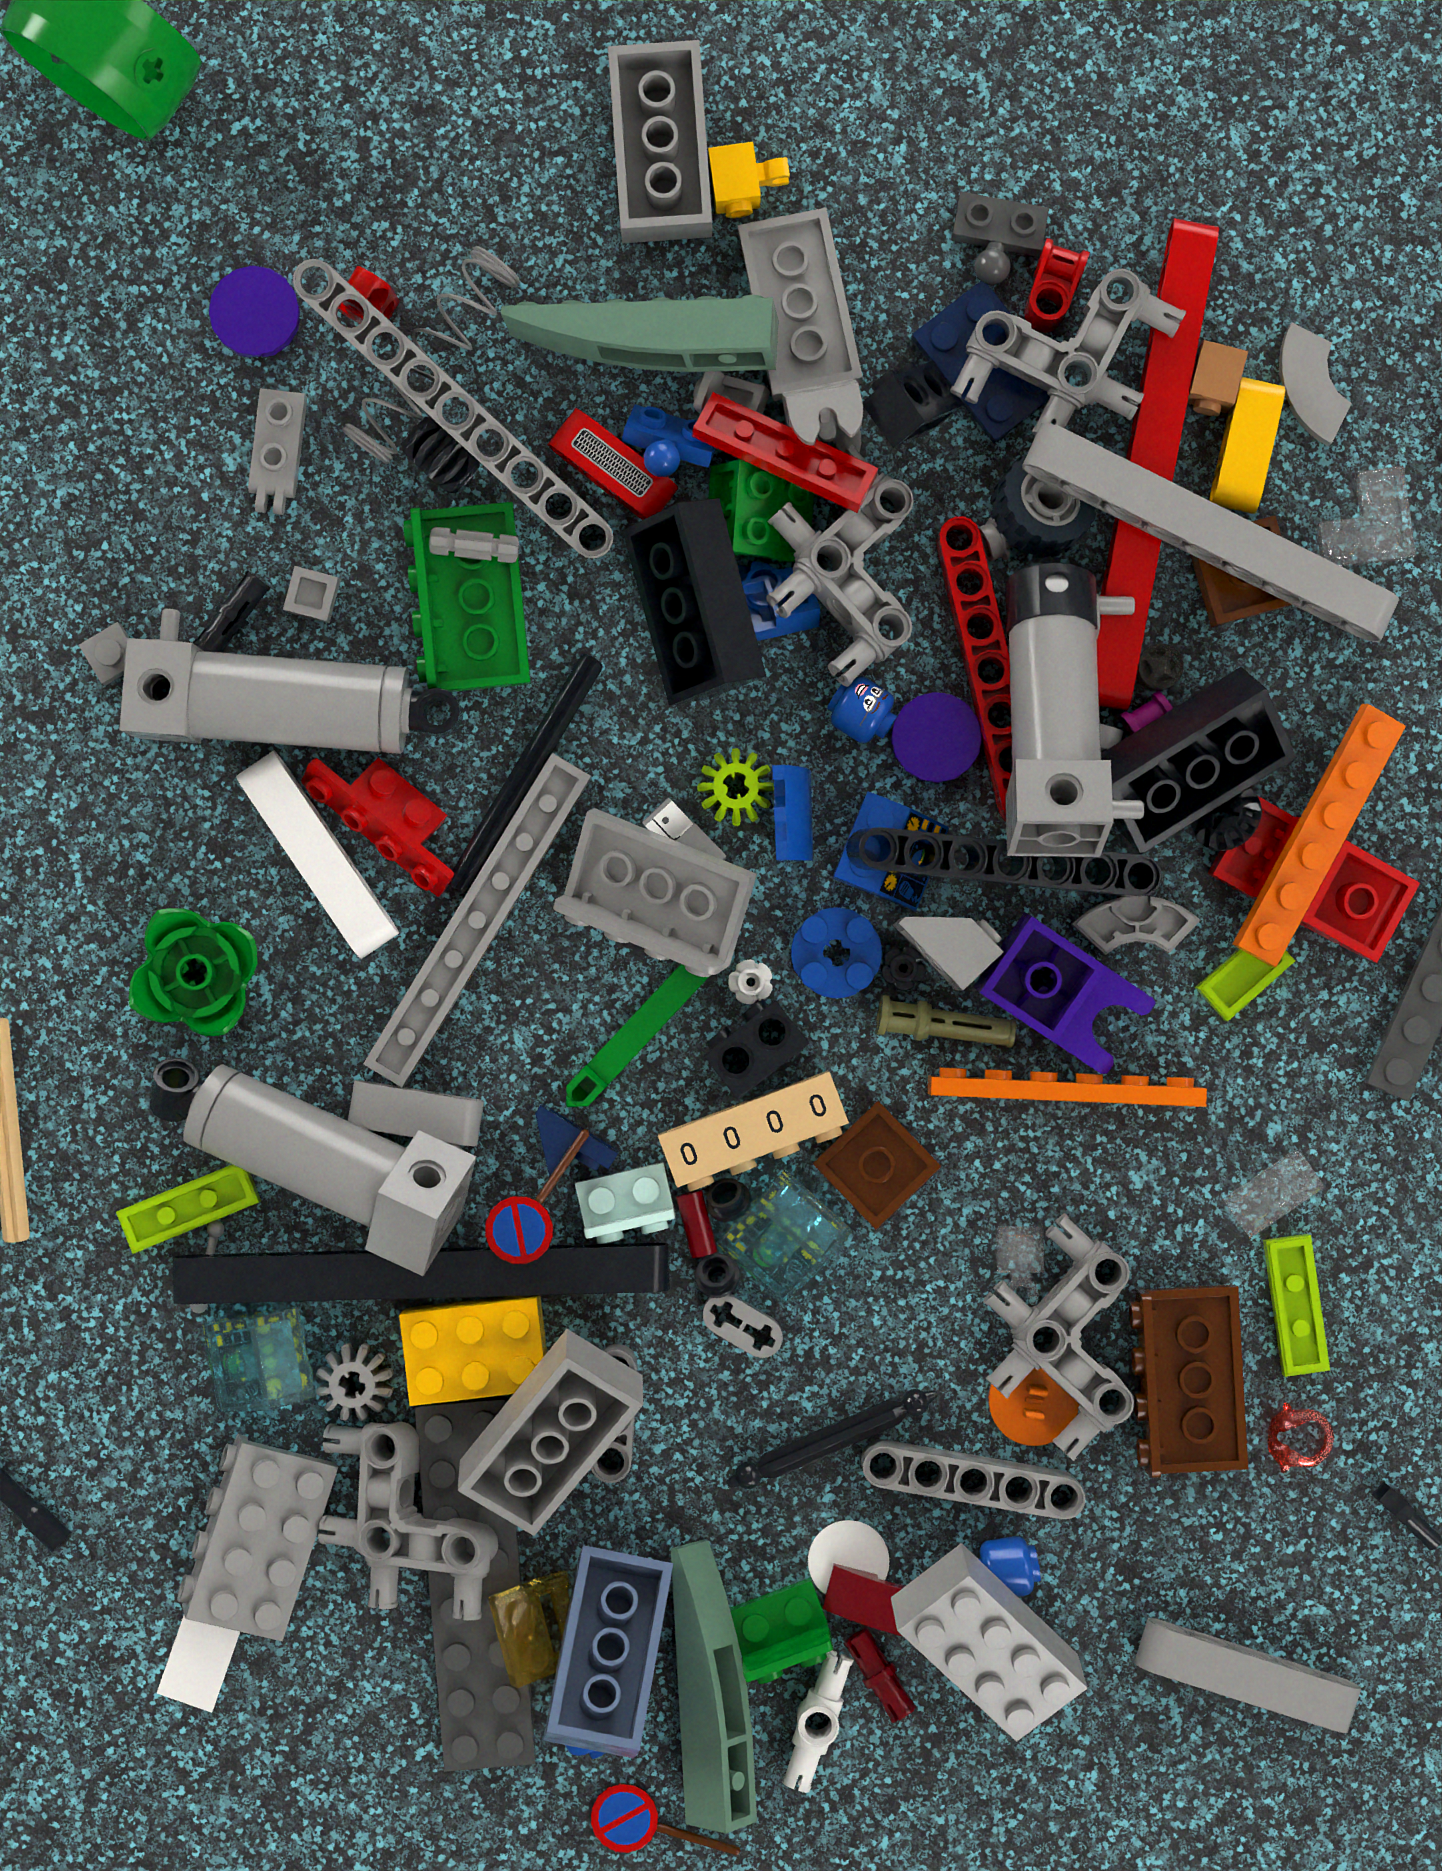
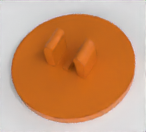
M1034 1368L1011 1392L1008 1399L992 1384L990 1385L988 1395L989 1410L999 1430L1009 1439L1027 1446H1041L1052 1443V1440L1078 1414L1077 1408L1079 1404L1041 1368L1038 1371Z

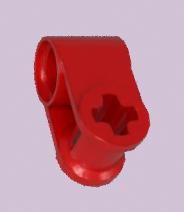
M1046 238L1033 275L1035 279L1024 310L1025 320L1031 323L1033 330L1048 333L1060 326L1070 307L1074 292L1077 291L1090 254L1089 251L1083 250L1081 253H1077L1056 246L1053 239ZM1040 299H1049L1056 304L1058 312L1051 315L1044 314L1038 309L1036 302Z

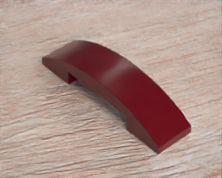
M833 1563L822 1609L862 1625L902 1636L897 1631L891 1597L905 1586L880 1580L878 1575Z

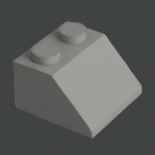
M903 917L893 924L955 990H964L1003 953L997 945L1002 938L983 919L975 922L972 918Z

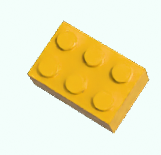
M541 1295L502 1296L409 1307L399 1314L410 1406L514 1394L547 1353Z

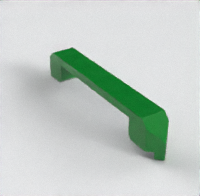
M680 964L566 1086V1106H589L709 977L691 974L685 969V965Z

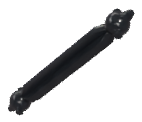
M908 1390L903 1395L902 1400L888 1399L768 1451L761 1456L756 1464L747 1461L738 1465L735 1474L726 1481L728 1488H755L760 1483L761 1478L775 1479L895 1427L907 1415L920 1416L924 1414L929 1404L937 1398L935 1390Z

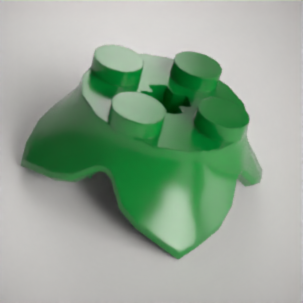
M167 908L157 910L145 930L144 944L148 953L147 959L135 970L130 981L129 1006L151 1021L162 1023L184 1022L193 1032L202 1036L227 1034L243 1014L246 1004V988L248 982L255 974L258 964L255 938L236 923L227 921L211 923L198 913L187 909ZM194 960H197L198 964H205L207 967V972L204 974L205 981L201 984L199 980L191 982L187 975L193 971L191 963Z

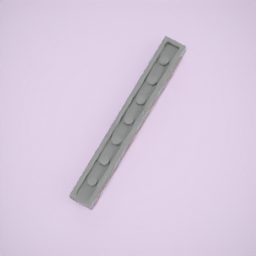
M554 753L550 755L363 1063L365 1066L401 1088L406 1085L592 777Z

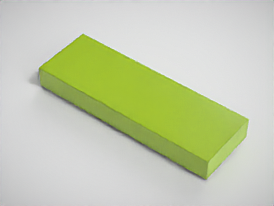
M229 1165L116 1211L132 1254L259 1203L261 1198L250 1172L237 1166Z
M1302 1234L1263 1240L1282 1375L1288 1377L1330 1371L1311 1235Z

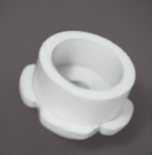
M751 959L743 960L736 965L735 972H731L729 975V989L735 992L736 999L744 1004H754L756 1000L760 1001L762 998L765 1000L772 991V984H770L772 973L764 963L757 964ZM752 977L755 979L754 986L747 985L746 981L748 978Z

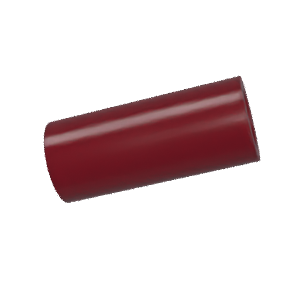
M695 1190L676 1196L691 1258H699L718 1252L702 1190Z

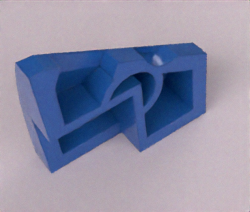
M752 561L751 567L738 565L757 641L819 627L820 606L814 594L809 595L787 618H783L775 612L787 601V597L781 599L774 607H771L767 602V595L793 574V568L776 569L772 568L768 563Z
M772 765L776 861H813L811 770L792 765Z

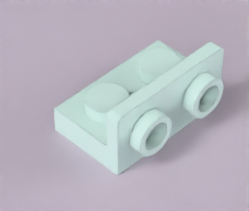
M664 1162L575 1182L585 1226V1238L596 1237L597 1244L623 1239V1230L641 1227L642 1234L669 1228L667 1220L674 1219L676 1216Z

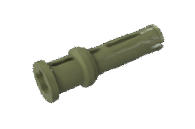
M881 995L877 1010L875 1032L876 1035L882 1036L886 1032L913 1035V1039L918 1041L927 1039L928 1035L1002 1045L1011 1048L1013 1047L1016 1035V1019L1009 1020L932 1009V1005L928 1004L927 1001L919 1000L917 1004L891 1001L889 996Z

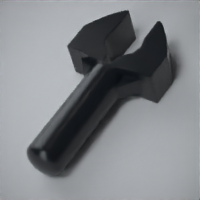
M1384 1481L1371 1494L1428 1549L1435 1550L1441 1545V1535Z

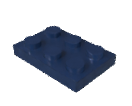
M980 281L915 331L911 339L929 362L933 360L949 384L954 386L969 356L966 354V345L980 318L984 314L996 310L1008 314L1011 313L989 285ZM992 324L983 328V338L988 344L998 346L1006 342V333L1000 326ZM1001 368L992 369L978 397L977 404L964 400L972 385L971 381L967 383L960 397L964 403L963 406L993 444L1034 414L1050 399L1047 391Z

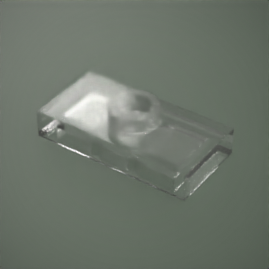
M1295 1149L1230 1193L1222 1201L1248 1238H1252L1322 1190L1325 1186L1301 1151Z

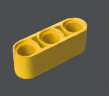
M1246 377L1241 378L1235 404L1228 412L1209 501L1221 507L1251 514L1256 513L1268 472L1285 396V386Z

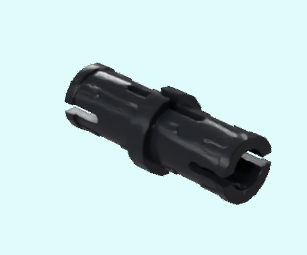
M247 570L245 576L224 603L219 601L215 606V609L218 610L193 643L203 651L222 652L239 628L245 629L249 622L246 619L271 588Z

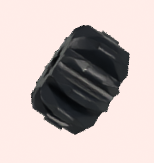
M424 417L418 425L415 424L401 443L402 450L406 456L448 493L456 494L462 486L465 487L473 479V474L480 467L479 461L431 417Z

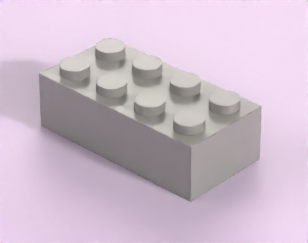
M690 40L608 46L622 243L712 237L700 41Z
M566 1329L460 1459L457 1491L535 1536L643 1406V1375L569 1329Z
M962 1543L891 1597L897 1631L1016 1742L1088 1689L1078 1654Z

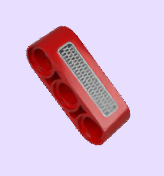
M577 408L573 410L547 444L560 458L641 520L662 511L679 489L669 477L652 475L646 469L642 456Z

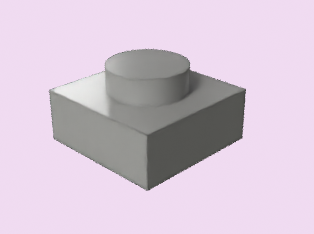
M294 566L283 610L291 614L330 623L341 579Z
M119 622L114 623L79 644L99 681L105 686L124 675L126 641L129 636Z

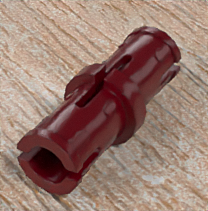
M868 1627L857 1631L843 1642L864 1676L862 1682L867 1689L873 1690L892 1723L897 1722L898 1719L905 1718L916 1709L915 1703L905 1691L895 1673L897 1667L893 1661L888 1662Z

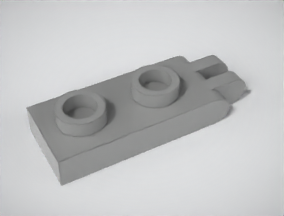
M260 388L248 492L256 494V512L266 513L268 496L270 495L274 496L273 514L284 515L286 497L295 498L308 398L305 393Z

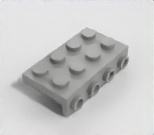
M593 808L587 811L565 893L555 899L553 909L564 914L565 920L574 925H590L604 931L605 937L619 943L631 942L645 948L644 952L653 958L660 960L671 959L685 965V969L691 974L700 977H710L730 966L757 874Z
M237 1434L233 1445L227 1443L223 1450L219 1470L224 1471L220 1487H213L210 1491L205 1513L210 1515L205 1532L198 1531L195 1537L191 1557L195 1558L196 1562L192 1574H185L182 1578L177 1601L183 1603L182 1608L185 1619L283 1641L338 1466L335 1462L248 1440L247 1436Z

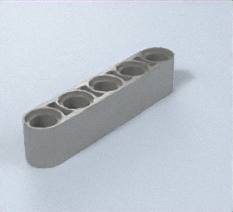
M876 1439L868 1443L861 1454V1466L866 1479L872 1485L883 1489L1056 1519L1076 1517L1085 1505V1493L1081 1485L1072 1474L1063 1470L885 1439ZM879 1453H887L894 1458L893 1468L884 1474H878L870 1469L871 1459ZM924 1461L937 1463L939 1465L938 1475L930 1481L917 1479L915 1477V1470L920 1463ZM969 1469H978L984 1473L982 1483L975 1489H966L960 1485L962 1474ZM1014 1477H1024L1028 1480L1027 1491L1019 1497L1009 1496L1005 1491L1007 1483ZM1067 1484L1073 1487L1072 1498L1067 1503L1057 1505L1051 1502L1052 1491L1057 1486Z
M1156 1618L1147 1619L1134 1661L1140 1668L1154 1674L1341 1733H1348L1361 1692L1359 1685L1342 1677Z

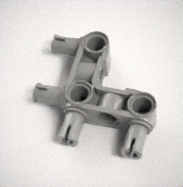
M1123 268L1114 269L1107 273L1095 289L1082 311L1085 315L1084 320L1075 337L1070 338L1068 342L1064 340L1059 343L1031 329V323L1020 317L999 310L990 311L980 318L966 345V354L969 356L950 392L960 398L967 383L971 381L972 385L964 400L977 404L978 397L992 369L1001 368L1047 391V394L1050 396L1036 426L1032 430L1035 436L1041 423H1053L1054 425L1066 428L1075 409L1080 410L1084 405H1088V403L1093 405L1094 402L1121 414L1131 421L1144 394L1107 377L1109 372L1106 369L1130 321L1135 322L1138 319L1173 338L1186 311L1180 310L1149 294L1151 289L1147 288L1148 285L1139 281L1137 275L1132 271ZM1113 283L1122 284L1129 293L1128 302L1125 304L1112 302L1107 295V286ZM992 324L1000 326L1006 333V342L998 346L988 344L983 338V328ZM1074 365L1081 367L1087 374V384L1077 388L1067 383L1064 374L1067 367Z
M853 444L844 451L867 462ZM883 472L880 475L877 473L876 479L858 513L847 510L824 533L820 530L816 533L795 510L790 501L767 521L770 525H773L796 551L793 554L795 557L792 569L793 574L767 595V602L771 607H774L781 599L787 597V601L775 611L783 618H787L811 594H814L854 638V642L834 661L828 664V669L833 676L846 665L849 666L836 679L846 687L852 684L853 680L873 661L877 663L888 658L899 646L908 640L912 632L911 619L890 591L884 592L863 569L864 562L862 560L865 558L863 552L873 543L879 544L902 523L913 507L914 499L910 488L904 482L891 479L888 474L885 475ZM880 497H886L893 503L895 509L893 514L883 509L880 504ZM817 554L825 555L830 559L833 567L832 572L825 571L819 566L816 558ZM880 621L891 627L893 640L885 639L880 634L878 628Z
M1064 1213L1054 1222L1067 1233V1237L1053 1225L1047 1229L1045 1235L1051 1238L1074 1260L1073 1267L1038 1305L1028 1306L1007 1286L1004 1280L995 1285L993 1289L1005 1299V1303L991 1292L983 1300L986 1305H989L1012 1327L1011 1333L1013 1334L1012 1338H1014V1343L1011 1345L1014 1350L986 1379L1008 1399L1011 1392L1034 1368L1037 1371L1041 1368L1080 1405L1077 1408L1080 1411L1078 1415L1052 1440L1069 1458L1075 1461L1078 1454L1100 1430L1103 1433L1107 1430L1110 1431L1115 1424L1124 1422L1133 1412L1134 1400L1131 1392L1109 1367L1102 1363H1097L1081 1348L1082 1342L1079 1340L1082 1336L1080 1332L1082 1328L1101 1308L1107 1309L1118 1297L1129 1280L1130 1271L1123 1257L1116 1254L1102 1240L1095 1239L1092 1241ZM1110 1259L1114 1264V1275L1109 1281L1099 1283L1095 1276V1268L1102 1260ZM1041 1327H1050L1053 1332V1341L1045 1349H1036L1033 1345L1034 1333ZM1107 1390H1117L1119 1395L1117 1406L1111 1411H1102L1099 1405L1102 1394Z
M402 1421L390 1424L371 1422L363 1428L328 1424L324 1430L323 1438L332 1439V1442H323L324 1451L326 1453L359 1455L358 1514L357 1519L324 1515L320 1520L319 1529L327 1530V1533H319L318 1539L321 1544L325 1545L335 1544L354 1547L357 1552L364 1555V1559L367 1561L366 1564L371 1567L368 1607L376 1608L378 1604L379 1609L398 1607L399 1567L450 1573L452 1577H455L452 1618L461 1619L463 1615V1620L481 1619L482 1579L487 1577V1573L490 1572V1560L497 1554L499 1546L498 1537L489 1525L481 1522L455 1517L447 1521L425 1519L421 1513H417V1508L413 1506L415 1473L419 1472L420 1464L419 1437L416 1430L410 1424ZM388 1436L392 1438L395 1444L394 1455L387 1447ZM383 1528L390 1535V1546L385 1543L382 1537ZM466 1538L471 1540L475 1547L474 1557L466 1549Z

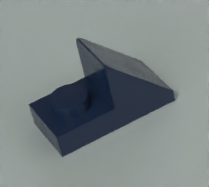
M541 1104L535 1114L548 1173L551 1176L569 1146L573 1144L584 1128L547 1105ZM590 1133L574 1158L597 1171L600 1165L609 1169L620 1151Z

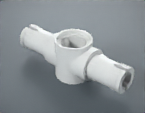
M833 1650L826 1653L827 1658L823 1661L815 1687L809 1689L807 1697L801 1701L797 1709V1727L792 1739L795 1747L786 1774L782 1779L784 1785L794 1789L800 1775L798 1791L805 1793L810 1792L820 1756L826 1754L829 1744L838 1735V1717L844 1702L840 1696L850 1666H852L854 1661L851 1657L841 1653L837 1667H835L838 1657L836 1656L837 1652ZM821 1712L826 1714L830 1718L828 1725L819 1730L808 1727L805 1721L812 1713Z

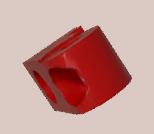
M357 266L348 282L387 319H390L400 302L399 298L388 283L365 268ZM345 300L338 308L343 315L359 324L364 319L363 307L355 300Z

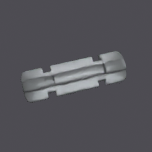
M434 527L429 536V550L432 554L448 556L449 551L455 552V557L489 561L494 556L498 557V562L514 563L517 561L519 554V538L513 535L500 534L499 539L494 538V533L457 529L455 534L451 533V528Z

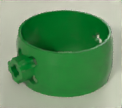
M12 0L0 26V33L7 43L43 76L94 114L125 133L143 141H150L168 124L192 89L202 66L200 56L190 43L142 0ZM51 54L59 58L61 61L52 62Z

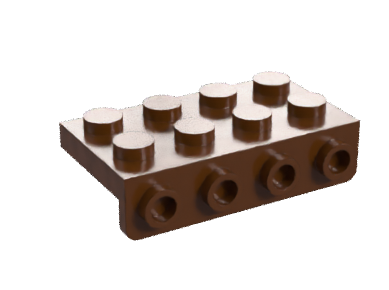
M1234 1284L1135 1290L1136 1301L1129 1302V1321L1131 1329L1138 1330V1347H1133L1131 1350L1133 1374L1140 1375L1141 1393L1134 1394L1136 1421H1143V1439H1137L1136 1441L1138 1466L1145 1467V1472L1150 1478H1161V1474L1247 1470L1248 1452L1238 1286Z

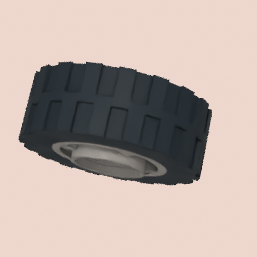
M1025 454L1010 466L993 488L995 492L991 495L990 504H992V520L995 519L996 528L1000 535L1003 534L1007 539L1006 542L1012 547L1015 546L1020 549L1021 553L1036 555V558H1045L1046 556H1051V558L1057 557L1063 551L1065 553L1069 551L1091 528L1090 525L1094 522L1097 514L1094 513L1096 507L1028 474L1022 468L1027 456Z

